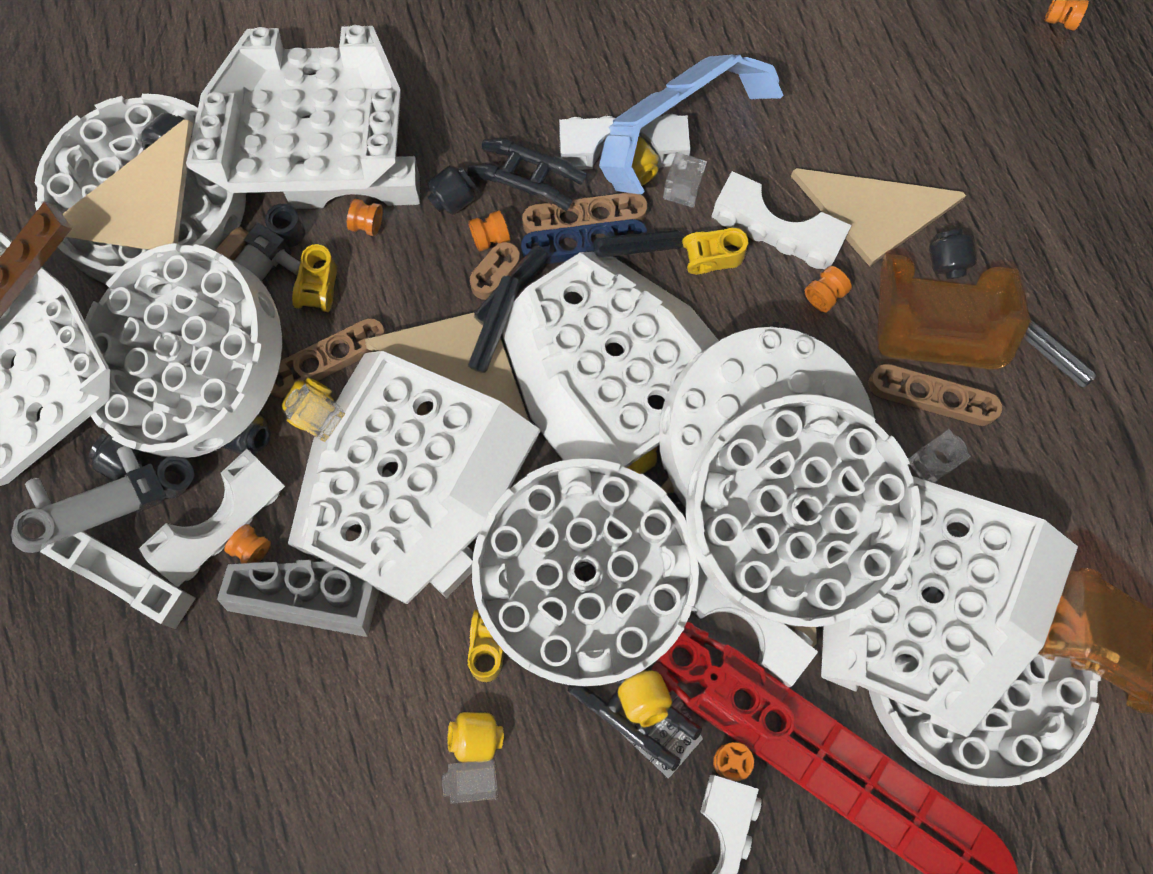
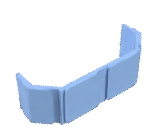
M741 55L710 56L701 60L667 83V87L664 90L649 95L613 120V124L609 126L610 135L605 140L599 164L604 176L612 183L616 191L641 195L645 191L632 168V162L642 127L726 70L739 74L749 99L781 98L784 95L778 84L780 80L774 66L756 59L741 57Z

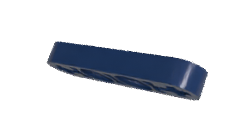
M628 219L534 231L528 233L522 239L521 252L524 258L532 249V244L538 243V246L548 253V260L545 264L566 262L580 252H594V244L591 238L596 234H604L607 237L615 236L614 232H618V236L627 235L628 231H633L634 234L647 233V229L641 221ZM564 238H572L577 242V246L571 251H565L559 246V242ZM554 240V252H550L549 241Z

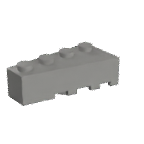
M298 560L297 563L277 564V562L228 564L217 600L230 612L368 637L379 590L368 582L327 561L312 562L311 560Z

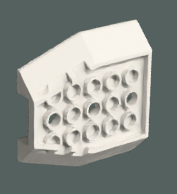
M360 25L342 27L339 48L284 49L278 28L258 27L247 29L201 93L186 161L187 167L231 193L367 189L396 163L401 98L400 87L374 27ZM311 115L310 118H302L304 116ZM305 160L303 164H295L298 161Z
M0 233V257L12 242L3 233ZM43 267L39 269L0 318V486L10 483L109 401L110 369L68 288ZM15 356V358H14V366L11 367V361H12L13 357ZM43 407L40 412V420L37 421V412Z
M594 252L578 253L527 286L513 302L502 331L530 418L562 460L599 459L621 464L625 468L659 445V424L662 409H653L648 404L647 399L652 395H660L666 399L671 385L687 364L698 354L719 341L689 305L613 256L599 257ZM568 292H577L582 296L583 300L578 304H569L565 301L564 296ZM609 343H618L623 347L624 353L620 356H611L606 352L605 346Z
M387 352L365 353L313 439L288 544L316 559L321 558L368 582L389 596L408 604L480 534L489 511L504 492L511 487L537 439L540 429L499 400ZM426 401L433 402V409L430 413L422 416L417 415V408L421 403ZM387 463H398V470L393 476L382 477V469ZM355 524L361 525L362 532L360 536L354 541H347L345 535L348 528Z
M912 476L914 485L919 488L921 526L911 563L902 579L896 581L893 587L883 596L884 599L872 609L859 616L851 617L833 625L824 626L821 677L856 692L858 687L861 686L931 715V723L968 737L1044 647L1078 546L1044 519ZM953 522H960L968 528L969 532L963 537H954L947 531V526ZM934 586L942 591L944 598L939 603H929L923 599L922 591L927 587ZM901 654H910L918 661V667L912 672H903L898 669L895 660Z

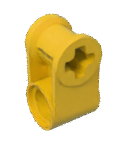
M728 228L711 232H695L683 238L682 243L688 252L690 262L687 265L688 272L697 275L738 267L745 258L748 246L746 234L738 228ZM733 245L739 250L735 252L729 251L725 246Z
M314 244L308 246L303 251L298 276L293 287L292 301L294 308L301 309L303 306L321 308L323 312L330 311L333 303V289L337 266L325 246ZM326 261L323 267L319 269L313 268L316 262Z
M474 609L470 630L468 667L473 677L478 681L490 682L500 675L504 651L486 628L479 610ZM482 655H490L495 659L494 667L488 672H480L475 668L476 660Z

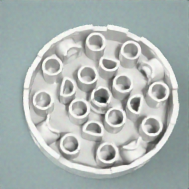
M142 94V98L124 100L122 96L103 101L95 105L96 110L82 118L74 117L55 135L41 158L35 178V185L38 187L37 202H35L36 211L45 201L56 205L63 214L143 152L142 131L161 113L181 116L185 120L193 122V134L198 108L170 96ZM187 167L178 245L194 246V244L215 251L223 240L240 226L245 210L246 192L231 193ZM66 237L58 246L63 254L81 271L103 283H107L127 262L148 251Z
M174 243L150 249L136 256L122 266L107 281L106 285L109 288L99 303L93 301L85 319V323L110 369L109 401L93 413L91 417L98 427L104 428L113 437V440L136 450L165 457L177 456L183 458L197 457L210 453L231 442L252 423L273 389L282 351V332L277 308L267 288L251 271L207 247L194 244V246H180Z
M760 327L734 333L694 357L671 385L662 408L659 424V445L663 467L667 469L669 478L674 486L673 490L682 504L686 507V497L692 471L708 442L732 419L759 404L791 395H819L849 403L874 418L869 397L854 370L838 353L823 342L799 331L777 327ZM801 500L796 509H798L799 516L805 521L808 516V507Z
M803 394L791 395L759 404L740 414L724 425L708 442L695 464L688 485L686 497L687 530L691 546L702 570L712 584L732 603L755 616L773 622L805 627L827 626L859 616L872 609L884 599L883 596L893 587L896 581L902 579L911 563L919 539L921 526L920 494L918 486L914 485L913 477L908 467L910 462L903 449L893 436H889L874 422L876 419L849 403L831 397ZM801 500L808 507V516L805 521L799 516L798 509H796Z
M571 459L552 463L532 471L513 487L508 488L488 513L489 515L476 540L472 562V584L479 613L486 628L502 650L519 665L540 677L576 686L603 685L629 678L643 671L665 654L684 630V626L695 603L699 577L698 560L691 546L687 522L682 512H679L675 504L666 495L667 493L645 475H640L628 468L622 467L621 464L599 459ZM581 562H589L595 567L596 575L588 582L581 581L575 576L574 569Z
M1061 595L1044 647L968 737L931 723V715L870 690L869 694L876 714L891 739L909 758L931 773L947 780L974 786L1021 785L1022 783L1051 774L1070 760L1081 748L1092 729L1099 708V703H1096L1098 681H1101L1100 665L1096 649H1092L1083 629L1086 627L1085 623L1075 608ZM901 654L895 660L896 666L903 672H912L918 667V661L910 654Z

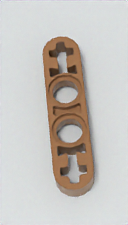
M633 193L574 199L567 211L575 212L578 219L571 224L564 223L560 219L561 214L566 211L558 206L551 205L550 203L535 204L529 206L523 213V229L528 234L534 231L636 219L643 222L647 213V201L642 195ZM634 204L637 213L631 214L628 205ZM615 206H618L619 217H615ZM597 207H604L609 211L610 215L606 219L601 220L595 218L592 215V211ZM550 214H555V225H551ZM533 217H539L541 226H535Z
M375 319L362 320L281 360L277 375L280 374L284 378V385L278 387L274 384L270 394L279 398L286 397L296 381H306L307 377L319 381L361 360L365 353L376 352L366 348L365 339L368 338H366L365 332L372 330L373 333H376L375 337L384 335L386 332L383 325ZM354 336L361 347L356 350V346L351 339ZM339 343H345L350 347L349 353L342 358L332 356L333 347ZM306 359H317L319 367L316 371L305 373L301 370L302 363ZM293 366L294 370L300 377L297 380L294 378L293 373L290 370V368Z
M880 365L873 371L868 380L870 391L880 398L979 426L991 424L1002 412L1000 399L992 393L894 365ZM883 375L888 376V382L891 383L887 388L882 386L883 381L880 380ZM902 379H904L905 383L901 388V392H898L899 388L901 387V385L898 384L902 381ZM910 384H922L926 389V397H914L910 392ZM945 392L956 394L959 399V406L956 408L947 406L943 401V394ZM981 403H985L986 409L991 411L986 416L982 415V409L978 407ZM967 404L971 405L967 411L964 410Z

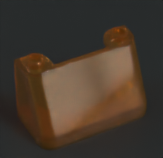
M885 253L881 265L877 333L880 353L891 358L984 369H1000L1010 364L1031 322L1018 269L1005 267L988 269L982 273L976 286L913 278L915 267L910 258Z
M1080 568L1079 572L1069 571L1044 647L1038 654L1051 661H1054L1055 657L1070 658L1071 667L1074 669L1092 671L1129 693L1126 706L1139 713L1153 714V610L1103 580V575L1098 571L1089 568Z

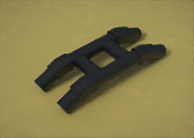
M504 138L484 139L482 142V149L484 151L508 156L502 169L492 164H470L467 168V173L470 177L499 182L527 192L551 205L558 206L566 212L573 200L561 194L556 188L543 183L547 174L552 170V172L564 178H569L579 185L583 183L587 175L565 159L549 156ZM521 160L537 165L530 180L514 174Z
M625 679L617 681L615 683L621 685L625 681ZM569 686V693L671 771H675L678 768L681 759L649 736L655 725L642 727L639 723L636 726L619 713L623 706L618 697V689L609 702L606 703L586 686ZM673 706L667 711L668 716L664 720L691 739L696 740L700 736L702 728Z

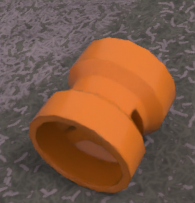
M1052 0L1044 21L1051 24L1059 22L1064 24L1066 29L1075 31L1086 12L1089 1Z
M500 210L490 213L484 222L480 218L468 221L473 240L479 252L489 249L490 242L499 244L510 241L509 232Z
M829 266L821 273L820 279L812 281L804 291L808 301L821 312H828L835 306L837 298H843L851 291L852 284L846 274L840 269Z

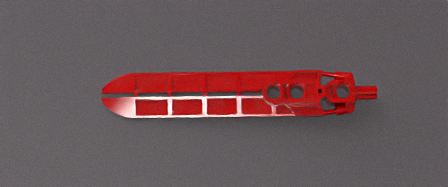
M686 622L684 630L676 642L652 667L651 671H656L662 676L669 693L673 690L686 703L688 708L737 742L747 746L751 752L923 874H984L968 862L970 858H973L995 874H1018L1017 866L1008 848L988 826L764 671V668L730 645H725L708 637V632L694 626L690 622ZM705 643L722 651L721 664L719 666H712L709 650L703 647ZM684 648L689 652L691 661L688 666L681 667L674 662L672 658L674 649ZM678 680L684 684L699 682L704 689L700 695L691 699L677 685L679 683ZM737 690H744L750 695L751 704L747 710H741L735 705L734 695ZM769 711L777 713L781 718L782 725L777 732L770 731L765 724V717ZM794 732L818 749V751L814 754L789 735ZM824 756H828L865 782L863 788L823 760ZM875 789L912 815V820L909 821L871 794V791ZM923 823L962 851L960 856L919 828L920 824Z

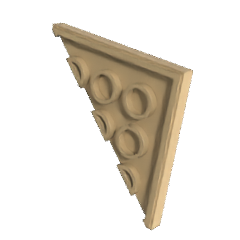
M182 120L64 212L63 216L72 227L66 238L145 250L168 244H178L187 175L186 161L191 143L193 122Z
M798 168L793 170L791 175L821 212L851 225L845 239L869 267L959 204L966 196L964 192Z
M474 313L365 339L366 348L371 351L387 352L499 400L528 420L501 338L485 373L477 372L468 367L483 327L474 318Z

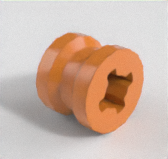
M355 198L349 207L347 215L348 230L354 232L364 230L367 235L375 237L382 222V205L376 203L366 205L363 200Z
M245 524L229 538L224 551L231 557L237 556L241 564L259 563L268 552L271 542L265 537H258L255 534V529L249 524Z
M732 742L722 745L716 750L713 765L720 777L732 781H740L746 779L751 774L754 768V758L747 746Z

